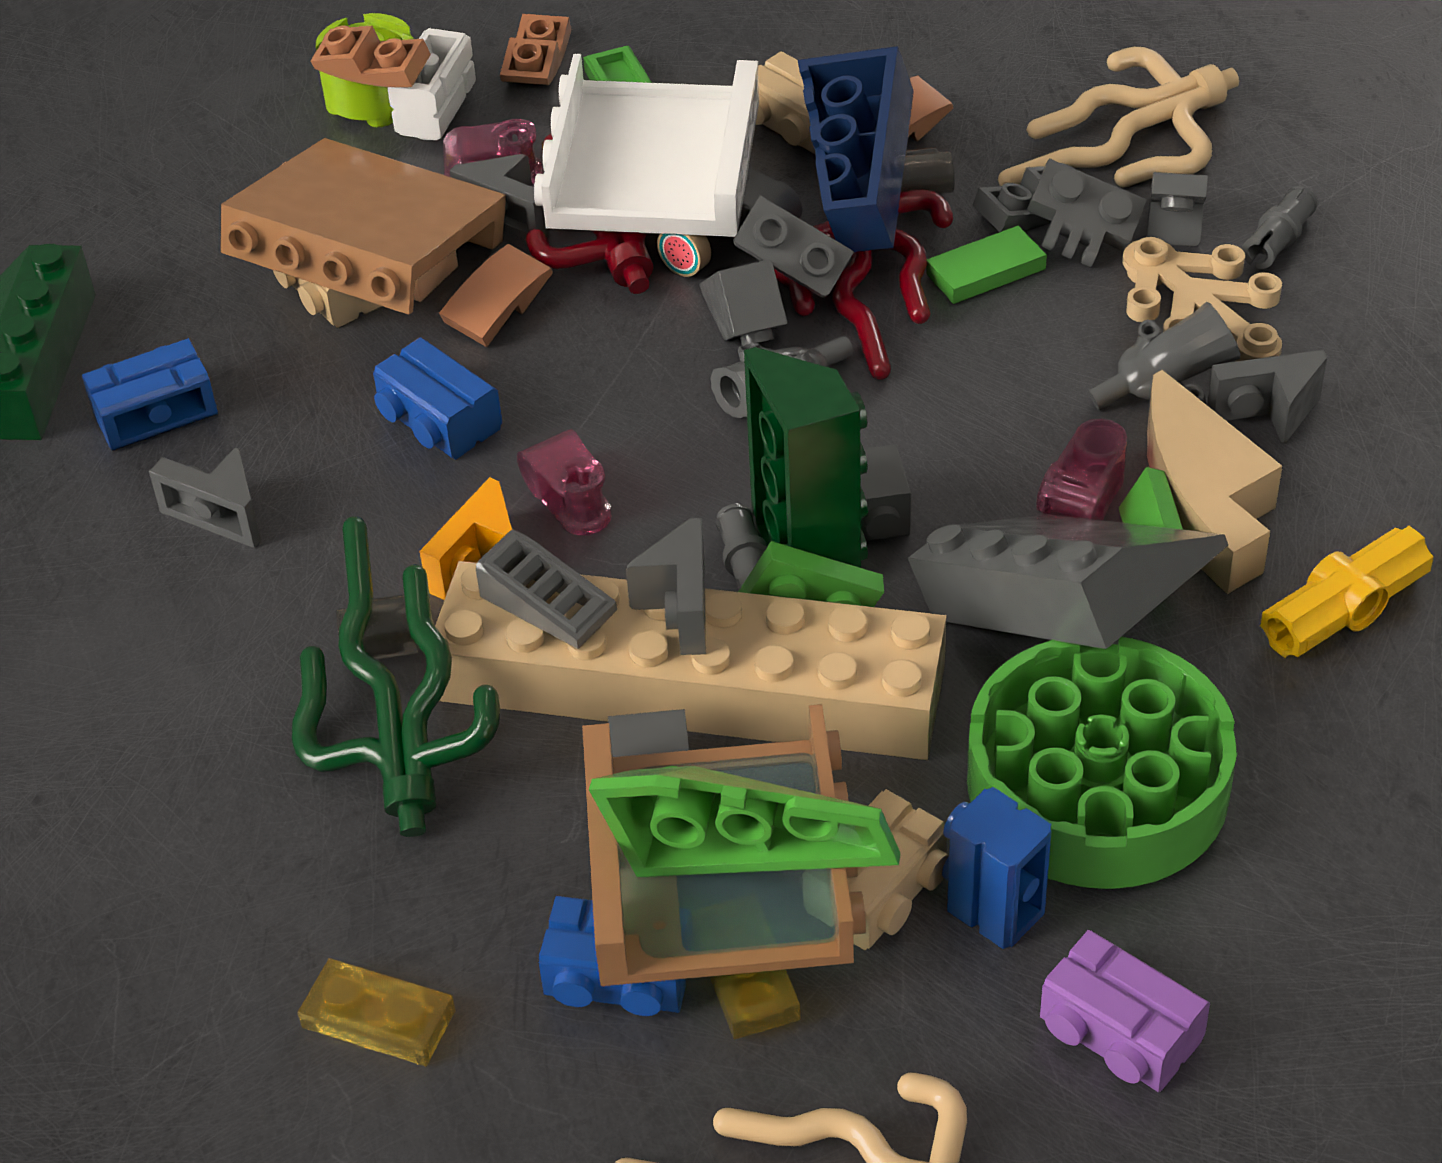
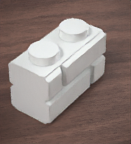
M428 28L423 31L419 39H424L431 55L412 87H388L390 106L394 108L392 118L395 132L403 136L417 137L421 140L437 141L442 138L465 100L466 93L474 85L476 75L474 62L470 60L473 53L469 36L460 32Z

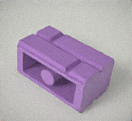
M1087 930L1070 950L1068 957H1064L1046 977L1042 985L1040 1018L1045 1020L1050 1032L1063 1043L1072 1046L1081 1043L1102 1056L1108 1068L1123 1081L1133 1084L1141 1081L1157 1092H1161L1178 1072L1181 1063H1185L1202 1042L1206 1032L1210 1002L1093 931Z

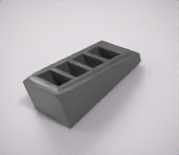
M514 529L510 530L476 564V575L481 598L577 649L617 611V603L614 599L540 544ZM532 580H535L536 582L528 589L526 586ZM555 592L559 593L550 604L546 602ZM576 603L582 605L583 607L570 620L564 616Z

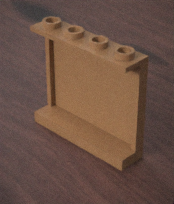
M323 138L221 204V253L409 315L413 312L415 281L467 241L490 249H494L503 242L506 194Z

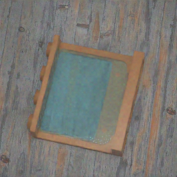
M822 704L809 705V740L613 757L609 723L582 726L595 948L601 986L854 963L853 935L866 934L862 891L849 892L847 878L858 876L857 867L636 877L589 791L593 778L637 769L697 766L848 801L846 782L833 783L832 771L842 770L840 738L838 730L826 731Z

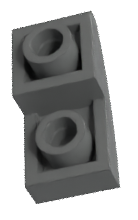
M1045 166L1026 167L1020 185L1005 183L1002 186L979 187L973 206L999 232L1018 225L1022 230H1027L1051 223L1050 220L1027 211Z

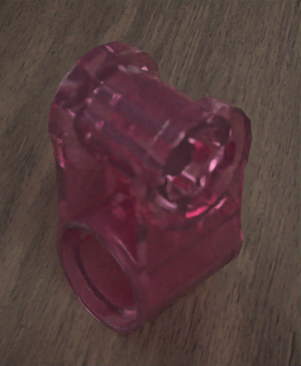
M509 119L501 123L461 126L451 130L443 140L444 175L450 177V170L455 165L524 154L529 157L532 184L535 183L537 173H543V167L540 159L535 156L533 143L536 141L537 133L534 124L524 119ZM513 134L517 135L518 141L513 142Z
M1102 418L1091 419L1082 423L1076 429L1075 434L1058 460L1048 468L1037 495V510L1044 514L1056 511L1069 517L1103 520L1110 503L1118 490L1123 486L1125 479L1128 438L1123 427L1112 420Z
M567 429L517 453L519 470L527 487L537 499H541L566 531L576 535H590L599 532L608 525L611 520L612 511L608 500L602 494V487L605 484V471L602 464L585 448L576 432L572 429Z

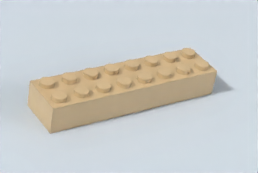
M458 561L435 625L447 640L452 656L451 678L443 696L439 700L441 702L473 705V693L476 688L481 685H491L497 690L499 695L500 709L607 722L608 716L685 709L687 731L772 742L809 740V705L822 704L826 731L838 730L841 750L928 760L945 667L946 615L706 588V654L680 655L678 629L666 630L665 609H631L626 579L590 575L581 576L614 599L617 603V611L577 649L481 598L476 575L477 563ZM532 580L526 587L529 589L536 581ZM555 592L546 602L550 604L559 593ZM576 603L564 616L570 620L583 606Z

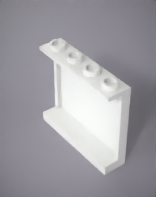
M573 54L569 74H562L560 77L559 102L561 107H553L551 135L553 139L545 140L543 146V169L545 172L544 174L537 173L534 184L535 205L543 206L546 228L735 237L739 229L759 107L758 61L737 60L733 86L584 80L581 54Z

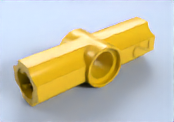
M1410 526L1404 529L1394 528L1350 557L1339 551L1326 556L1313 569L1306 585L1262 612L1260 627L1266 633L1270 647L1284 658L1289 655L1299 657L1345 626L1353 632L1367 628L1383 612L1390 597L1431 571L1434 556L1426 546L1425 537Z

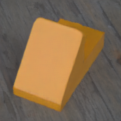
M489 477L420 550L422 567L426 570L428 577L429 594L445 600L458 561L477 563L479 559L512 530L499 481Z

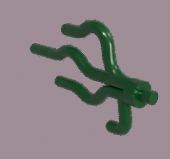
M352 516L345 520L342 529L349 602L339 628L338 647L345 666L355 677L373 688L379 739L375 737L353 738L331 746L320 745L317 739V727L327 698L325 656L319 647L308 646L300 654L302 697L292 721V743L295 753L307 767L321 772L340 770L365 762L375 764L380 769L383 778L382 789L385 812L388 815L398 817L401 836H420L426 832L424 814L436 808L435 786L431 768L472 756L483 750L490 743L500 723L499 695L497 690L491 685L477 687L473 693L474 721L472 725L464 731L428 742V719L432 710L443 696L451 678L452 656L447 640L433 623L426 570L420 565L411 564L406 567L402 577L406 618L411 638L425 654L427 666L422 682L411 696L404 714H402L401 694L396 677L382 662L369 656L363 644L364 633L373 612V583L367 525L362 518Z

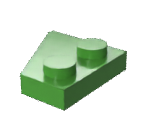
M771 541L738 592L874 607L884 594L883 574Z

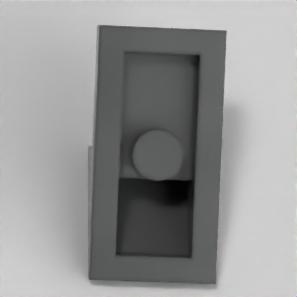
M518 154L459 164L450 170V177L506 194L503 231L525 240L527 233L532 229L542 230L546 237L550 234V228L545 226L543 206L535 205L534 187H532L529 157L527 155Z
M1153 172L1147 237L1159 238L1170 245L1195 247L1200 244L1208 175Z
M1323 349L1212 365L1207 406L1226 421L1269 415L1280 441L1285 443L1321 398L1327 355Z
M234 448L210 474L205 473L198 467L186 466L162 457L149 470L160 513L253 548L261 542L239 448Z
M689 518L632 560L626 568L629 606L631 609H665L666 630L678 629L680 655L706 654L702 518Z

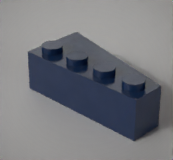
M898 46L798 60L799 72L804 85L803 95L811 125L809 126L811 141L817 159L815 163L823 209L836 241L854 252L894 248L914 94Z

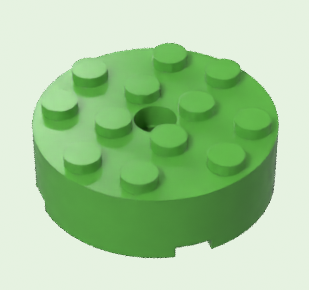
M1120 637L1118 645L1112 644L1107 649L1050 640L1024 650L1009 659L989 677L981 688L973 705L969 731L967 771L969 799L971 802L984 789L994 787L1018 802V810L1027 808L1051 823L1048 879L1098 889L1126 888L1153 883L1184 869L1198 859L1213 843L1223 827L1228 812L1237 757L1233 731L1235 721L1225 698L1208 677L1185 659L1164 648L1127 637Z

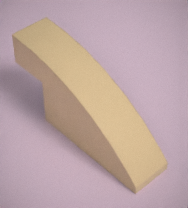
M1161 370L1153 375L1147 427V458L1149 468L1165 471L1183 530L1225 534L1229 545L1201 569L1220 588L1229 594L1264 573L1270 530L1261 524L1257 518L1276 508L1282 465L1165 371Z

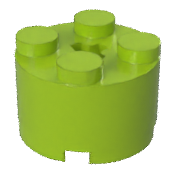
M369 13L363 14L364 22L349 25L348 18H344L327 26L316 39V51L330 29L343 25L349 27L373 26L380 42L393 38L408 40L413 39L410 33V27L403 20L387 14ZM319 71L325 105L329 113L353 120H366L372 127H385L393 123L392 111L394 108L390 106L388 87L352 82Z

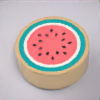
M660 233L658 237L657 247L659 255L664 264L677 275L683 277L693 276L704 268L711 259V247L706 235Z

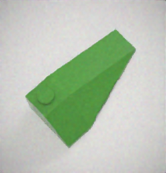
M668 766L664 768L629 770L593 778L589 787L594 801L636 877L899 865L901 853L882 810L876 807L697 766Z

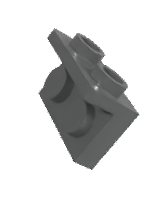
M761 195L733 240L735 246L760 261L772 259L775 270L822 298L829 295L854 252Z

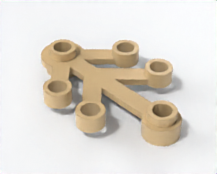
M1146 237L1130 243L1123 252V265L1127 270L1128 277L1136 283L1135 288L1129 291L1127 297L1126 313L1132 320L1143 322L1145 320H1155L1159 316L1161 295L1156 288L1158 285L1164 284L1174 294L1171 317L1165 320L1163 332L1193 314L1194 309L1198 310L1207 301L1218 311L1238 345L1241 355L1240 359L1235 360V362L1281 355L1282 340L1275 328L1264 323L1249 324L1222 302L1249 303L1257 308H1272L1280 301L1282 281L1279 277L1271 273L1262 272L1251 276L1248 283L1191 278L1185 273H1208L1223 280L1236 279L1242 275L1245 261V253L1240 247L1231 244L1220 245L1213 250L1212 255L1177 252L1170 244L1159 238Z

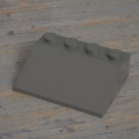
M1046 514L943 526L933 531L927 537V543L907 559L930 614L946 615V622L1107 649L1229 544L1225 534Z

